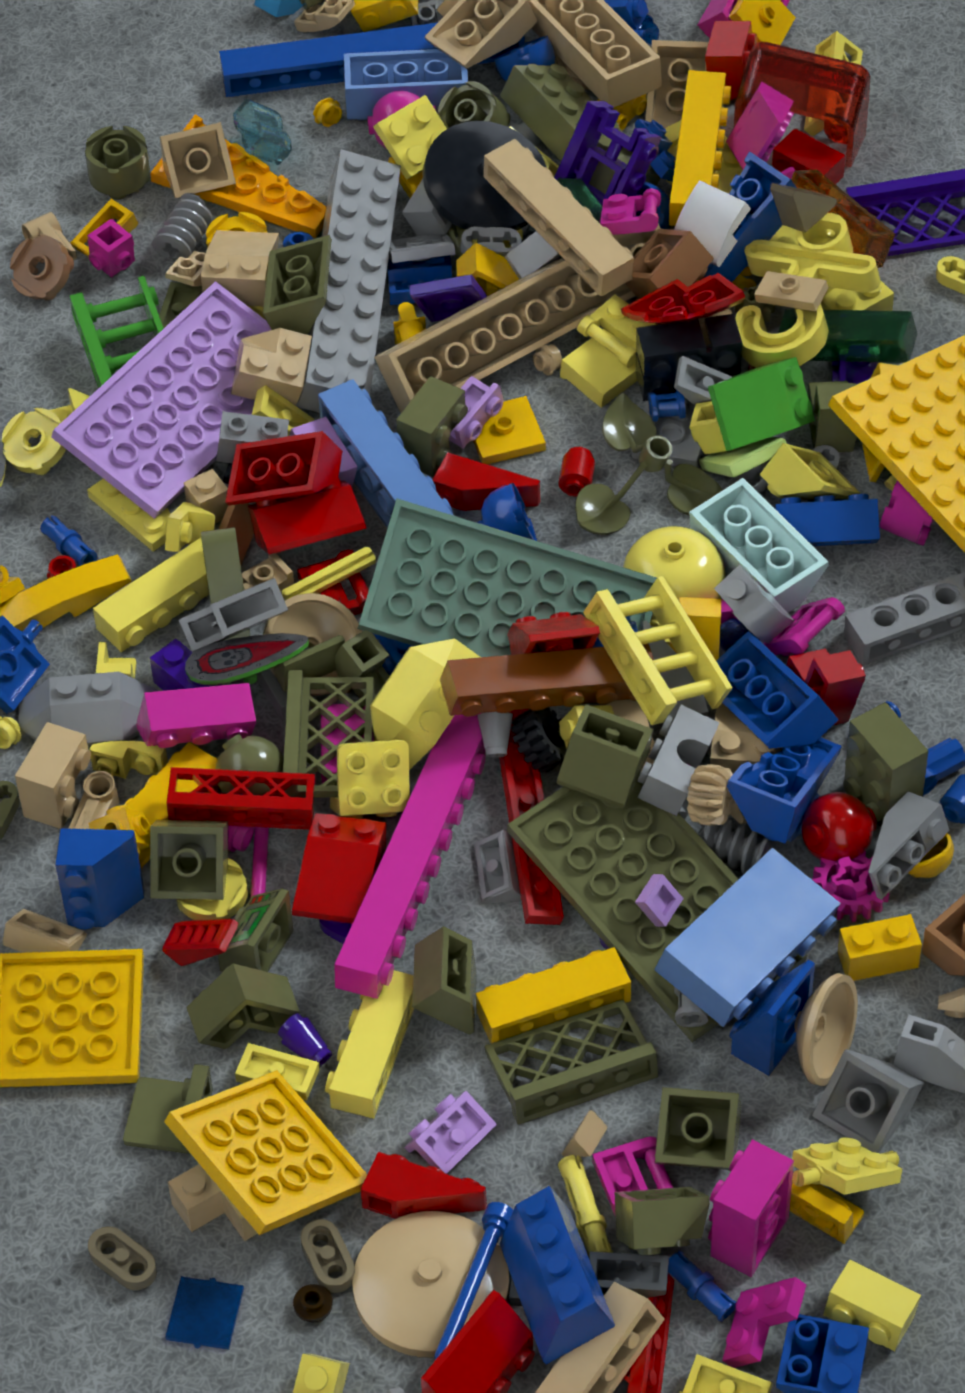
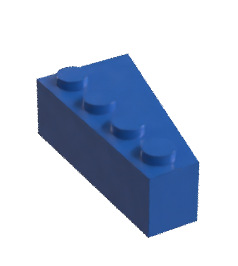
M750 151L744 160L746 166L740 175L736 174L730 183L732 189L729 194L745 201L751 209L733 233L738 242L721 266L717 267L710 263L706 274L701 279L719 273L730 282H733L748 265L744 252L745 247L754 240H770L783 225L770 190L771 185L776 183L797 187L790 178Z

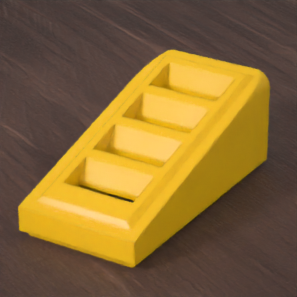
M111 198L70 244L88 257L90 254L89 247L84 244L88 241L87 235L108 220H118L117 224L128 233L134 230L139 223L133 212Z

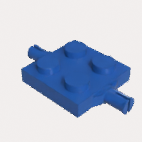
M2 615L0 616V708L8 714L16 709L50 664L38 652L33 643L39 632L43 630V626L41 624L38 625L40 622L31 620L27 627L21 631L15 628Z

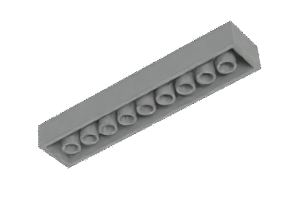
M342 149L339 152L331 173L322 237L330 235L332 239L327 297L324 307L307 334L312 336L304 387L296 405L299 408L320 413L318 394L354 379L361 390L365 389L370 395L401 169L400 165Z

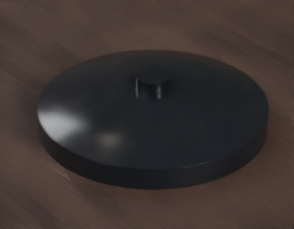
M469 121L454 125L442 132L433 141L427 152L423 165L425 191L437 211L448 221L466 230L470 227L512 228L517 231L529 223L484 178V155L516 139L524 148H528L532 152L534 158L543 167H546L545 161L538 149L519 132L498 123Z

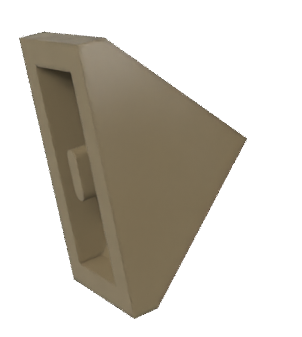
M772 183L770 188L782 224L805 233L835 207L837 199L815 191Z

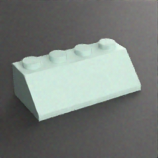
M744 478L689 512L690 529L698 531L714 543L723 558L725 571L728 575L739 565L743 566L765 592L774 596L787 613L803 603L829 566V562Z

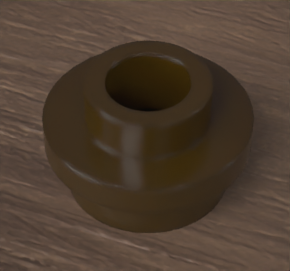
M310 1284L300 1288L293 1299L296 1315L307 1322L323 1320L330 1314L333 1306L330 1292L325 1287L317 1284ZM310 1298L319 1299V1302L315 1305L306 1303Z

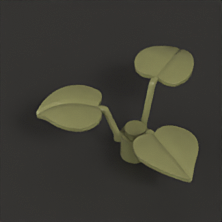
M622 393L609 406L603 419L602 433L607 444L616 451H626L631 448L633 453L641 452L639 454L640 465L616 495L604 484H589L585 486L576 497V520L581 528L598 535H608L622 529L627 524L631 512L629 507L620 499L644 470L647 472H658L664 467L665 480L671 484L667 490V498L675 509L686 515H689L691 510L720 493L723 489L706 472L690 464L677 465L671 475L673 461L668 459L672 453L670 441L663 436L656 435V426L652 422L651 417L633 403L625 393Z

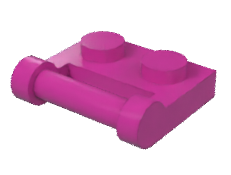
M650 188L644 191L643 195L627 197L625 194H615L608 199H604L600 224L603 227H607L612 235L655 230L659 221L656 211L661 204L660 192ZM636 211H643L640 217H636Z
M834 597L802 605L791 616L794 621L769 644L766 642L763 644L775 655L802 654L808 649V643L832 619L837 620L845 612V608Z
M645 1137L592 1154V1163L614 1215V1192L648 1190L635 1160L637 1158L645 1159L657 1189L674 1188L664 1164H655L656 1137Z

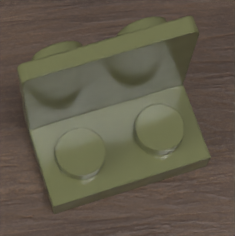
M194 1064L191 1078H185L184 1082L139 1077L123 1136L124 1145L190 1154L164 1121L169 1112L212 1096L213 1087L209 1066Z

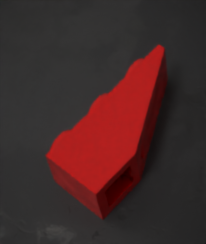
M378 1152L361 1187L362 1208L394 1219L421 1211H443L454 1214L484 1211L487 1206L486 1187L481 1186L477 1181L470 1178L460 1179L445 1174L441 1169L434 1166L424 1167L409 1162L405 1157L398 1154L388 1155Z

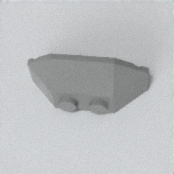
M119 671L50 677L25 696L19 703L20 732L22 735L29 736L36 741L45 724L49 722L86 734L88 747L102 742L130 741L139 735L136 723L144 693L156 692L158 690Z

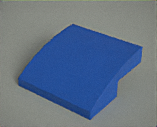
M450 255L433 257L419 262L405 261L392 263L388 259L390 305L404 302L415 303L410 296V285L452 278Z

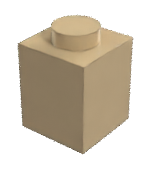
M213 468L183 482L186 502L214 514L215 523L223 519L228 507L225 503L228 488Z

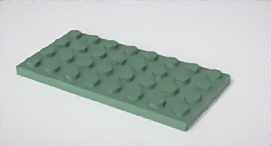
M396 498L357 629L367 630L373 634L413 646L455 638L480 657L511 655L508 632L512 623H516L517 619L527 616H534L536 620L549 619L551 615L559 612H570L571 616L581 614L585 617L583 612L596 592L608 589L616 603L621 604L644 598L657 578ZM648 611L631 615L630 620L636 622L638 630L641 621L647 620L650 624L653 613Z

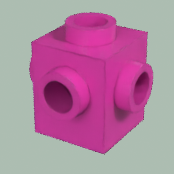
M113 219L108 220L87 235L90 253L88 257L91 264L97 270H103L111 278L120 271L126 270L135 261V244L132 235Z

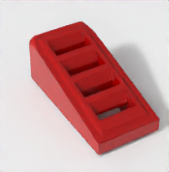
M234 919L194 920L175 923L162 950L180 966L225 953L239 923Z

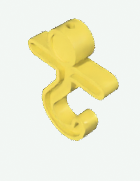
M827 213L806 233L797 230L796 236L799 245L769 240H754L744 249L750 272L756 276L764 277L767 271L817 278L826 280L828 287L858 292L874 291L881 283L876 260L869 255L853 253L846 221L840 215L834 213ZM821 303L816 312L794 308L797 317L796 323L789 330L778 334L767 333L759 307L748 305L741 308L737 312L735 319L742 340V357L751 366L756 368L793 357L797 358L798 364L801 366L814 358L824 347L829 333Z

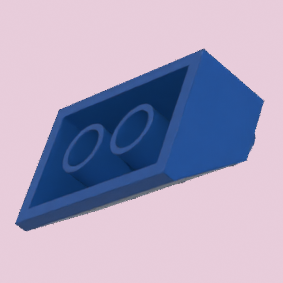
M60 829L55 866L69 926H75L84 930L93 927H105L144 898L145 890L134 830Z

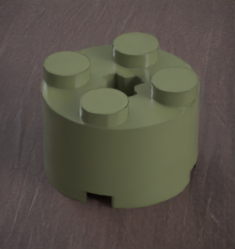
M475 81L465 82L466 85L459 88L456 86L451 88L443 96L438 106V115L447 129L469 121H488L507 127L510 123V114L507 112L504 104L485 85Z
M108 126L95 131L87 139L85 158L90 184L97 191L109 195L113 199H122L126 195L141 189L150 180L147 145L145 137L138 130L128 126H123V130H113V126Z

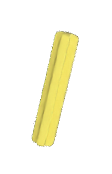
M364 547L283 589L282 596L284 601L300 594H318L376 563L373 551L370 547Z

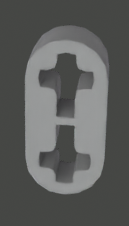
M470 227L462 234L460 249L464 254L473 245L471 240L475 239L478 244L505 257L506 254L522 243L521 235L512 228ZM503 241H509L511 248H505Z

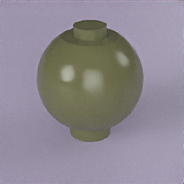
M238 734L222 745L225 751L218 756L215 769L283 772L284 756L275 744L263 737L247 736L242 739L241 735ZM220 781L217 783L223 794H227L235 788L230 782ZM256 783L248 790L253 795L263 796L271 789L264 783Z

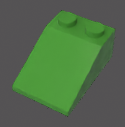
M796 357L766 364L708 386L726 451L815 421L812 404L804 385L803 373Z

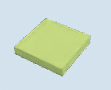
M772 436L732 451L709 454L699 459L702 470L735 478L771 460L783 443H787L784 438Z

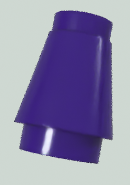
M297 1013L280 1027L278 1035L282 1038L281 1044L302 1058L319 1062V1068L332 1056V1052L328 1049V1046L308 1017L303 1018Z

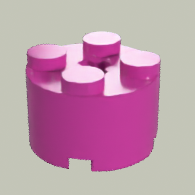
M897 480L890 495L892 497L889 505L886 506L882 515L879 528L924 546L931 531L930 526L935 520Z

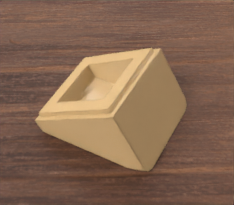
M589 1110L562 1153L564 1157L570 1155L588 1157L593 1154L607 1130V1125L594 1111Z

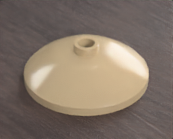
M306 593L287 599L285 603L288 611L268 620L263 635L276 633L305 635L309 640L308 647L311 648L338 635H343L345 642L361 633L362 630L357 629L359 625L357 619L339 601L326 595ZM276 666L270 668L273 674V670ZM333 671L322 677H338L336 671ZM311 689V696L331 694L326 689Z
M836 973L825 979L807 999L802 1011L798 1013L795 1020L796 1048L801 1069L807 1080L814 1085L825 1086L828 1084L844 1050H849L852 1043L857 1019L858 1000L855 983L848 975Z

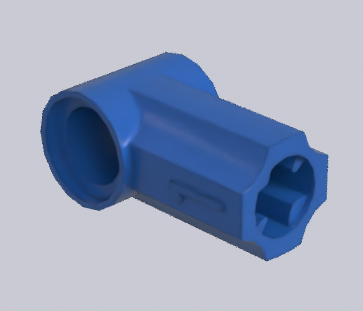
M948 738L927 749L928 759L923 796L934 789L938 780L965 766L963 746L956 738L953 740Z

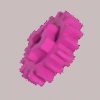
M866 851L852 860L849 856L843 857L838 861L821 858L820 867H814L812 880L841 903L836 911L837 920H841L844 915H850L851 921L856 922L857 915L862 914L867 920L871 919V910L873 909L880 913L883 908V902L889 901L890 892L882 900L877 898L875 890L872 892L873 884L868 872L873 856L870 859L866 858Z

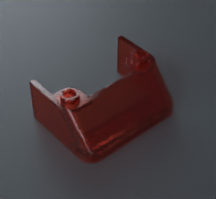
M758 42L753 45L745 65L735 102L734 127L759 85L763 82L794 101L790 111L795 114L823 120L824 132L827 137L834 142L847 145L845 167L851 168L866 136L871 81L870 73L866 68L856 63L773 43Z

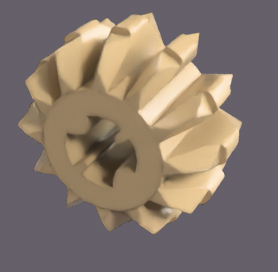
M713 764L698 765L691 775L687 797V811L691 821L707 826L725 824L731 814V807L734 803L733 797L727 788L728 780L733 775L731 769Z

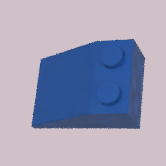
M811 960L805 961L776 980L763 998L755 997L750 1013L744 1020L742 1018L737 1020L731 1029L729 1037L732 1039V1055L768 1076L772 1073L796 1042L795 1020L813 992L814 962Z

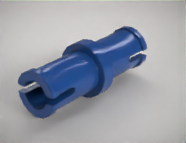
M52 515L51 520L47 517L42 522L41 532L56 544V549L62 555L71 557L78 566L97 561V553L82 542L81 535L75 530H69L56 516Z
M681 1250L677 1253L675 1252L669 1258L668 1273L688 1290V1297L692 1300L698 1299L720 1322H723L724 1319L734 1312L736 1301L731 1299L713 1282L714 1277L709 1272L703 1273Z

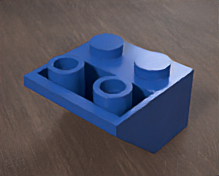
M799 1314L797 1320L788 1322L776 1388L784 1393H859L869 1327Z

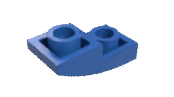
M637 119L634 123L635 128H645L650 134H657L661 137L658 145L659 152L650 165L661 179L673 182L676 158L667 151L673 143L665 136L667 133L666 129L655 120L648 122Z

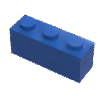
M869 494L848 495V500L835 501V496L832 495L814 497L815 502L801 503L800 497L782 498L781 504H775L773 507L813 547L873 544L880 540L878 499H869Z

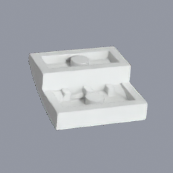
M699 180L687 199L674 230L691 231L714 258L711 264L720 267L738 242L733 233L751 208L745 201Z

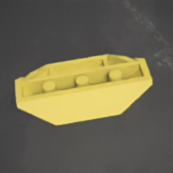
M455 638L409 647L370 705L374 741H405L409 746L410 770L434 747L454 715H449L440 682L447 661L479 658L480 656Z

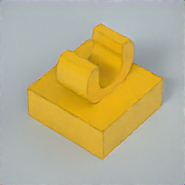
M0 565V604L25 590V587L19 577H9L8 570Z

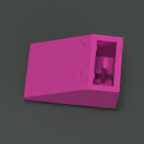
M763 82L759 85L726 141L742 169L746 166L744 160L749 151L763 161H768L775 144L779 143L794 115V112L790 111L794 101Z

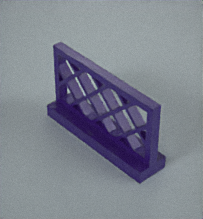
M965 169L847 187L843 208L846 215L850 217L860 254L880 258L965 244V233L956 229L962 220L965 221V208L960 210L948 203L951 198L965 197ZM930 202L938 208L933 215H930L918 208L919 205ZM899 207L907 211V214L902 220H899L887 212L890 208ZM943 210L957 217L951 226L937 219ZM869 212L877 218L869 225L859 220L858 213ZM912 215L927 222L921 231L907 224ZM882 220L896 227L890 236L876 229ZM933 225L946 232V234L942 238L935 239L927 235L926 232ZM901 230L915 237L912 243L906 244L895 238ZM872 235L885 243L881 248L868 250L866 241Z

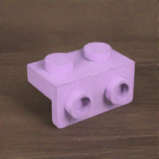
M473 376L460 388L465 390V405L468 407L467 414L453 428L449 437L451 442L462 449L480 435L483 425L490 417H494L499 413L504 402L501 387L498 384L493 383L489 387Z

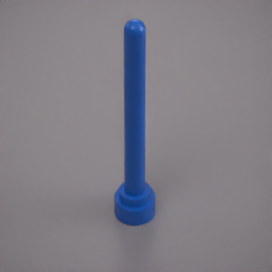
M491 1202L485 1209L482 1217L485 1232L435 1352V1360L464 1326L499 1237L503 1236L513 1213V1209L504 1203Z

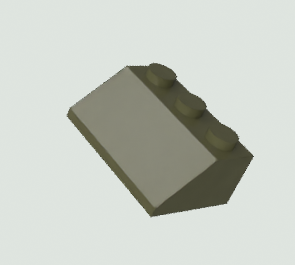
M330 235L270 251L263 315L271 330L283 328L303 334L310 332L326 303L332 242Z

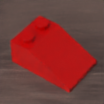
M559 612L551 615L549 619L536 620L534 616L517 619L516 623H512L509 629L508 639L511 655L584 649L593 647L600 634V629L598 625L581 614L571 616L570 612Z
M315 813L307 836L292 915L353 924L386 851V822Z

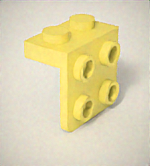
M403 740L340 744L337 748L338 797H330V809L339 816L357 819L362 818L364 814L392 817L396 816L397 812H403L410 798L408 744Z

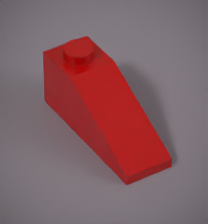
M448 452L432 479L440 498H446L451 508L462 511L481 510L485 498L492 491L514 483L526 507L538 506L541 502L540 480Z

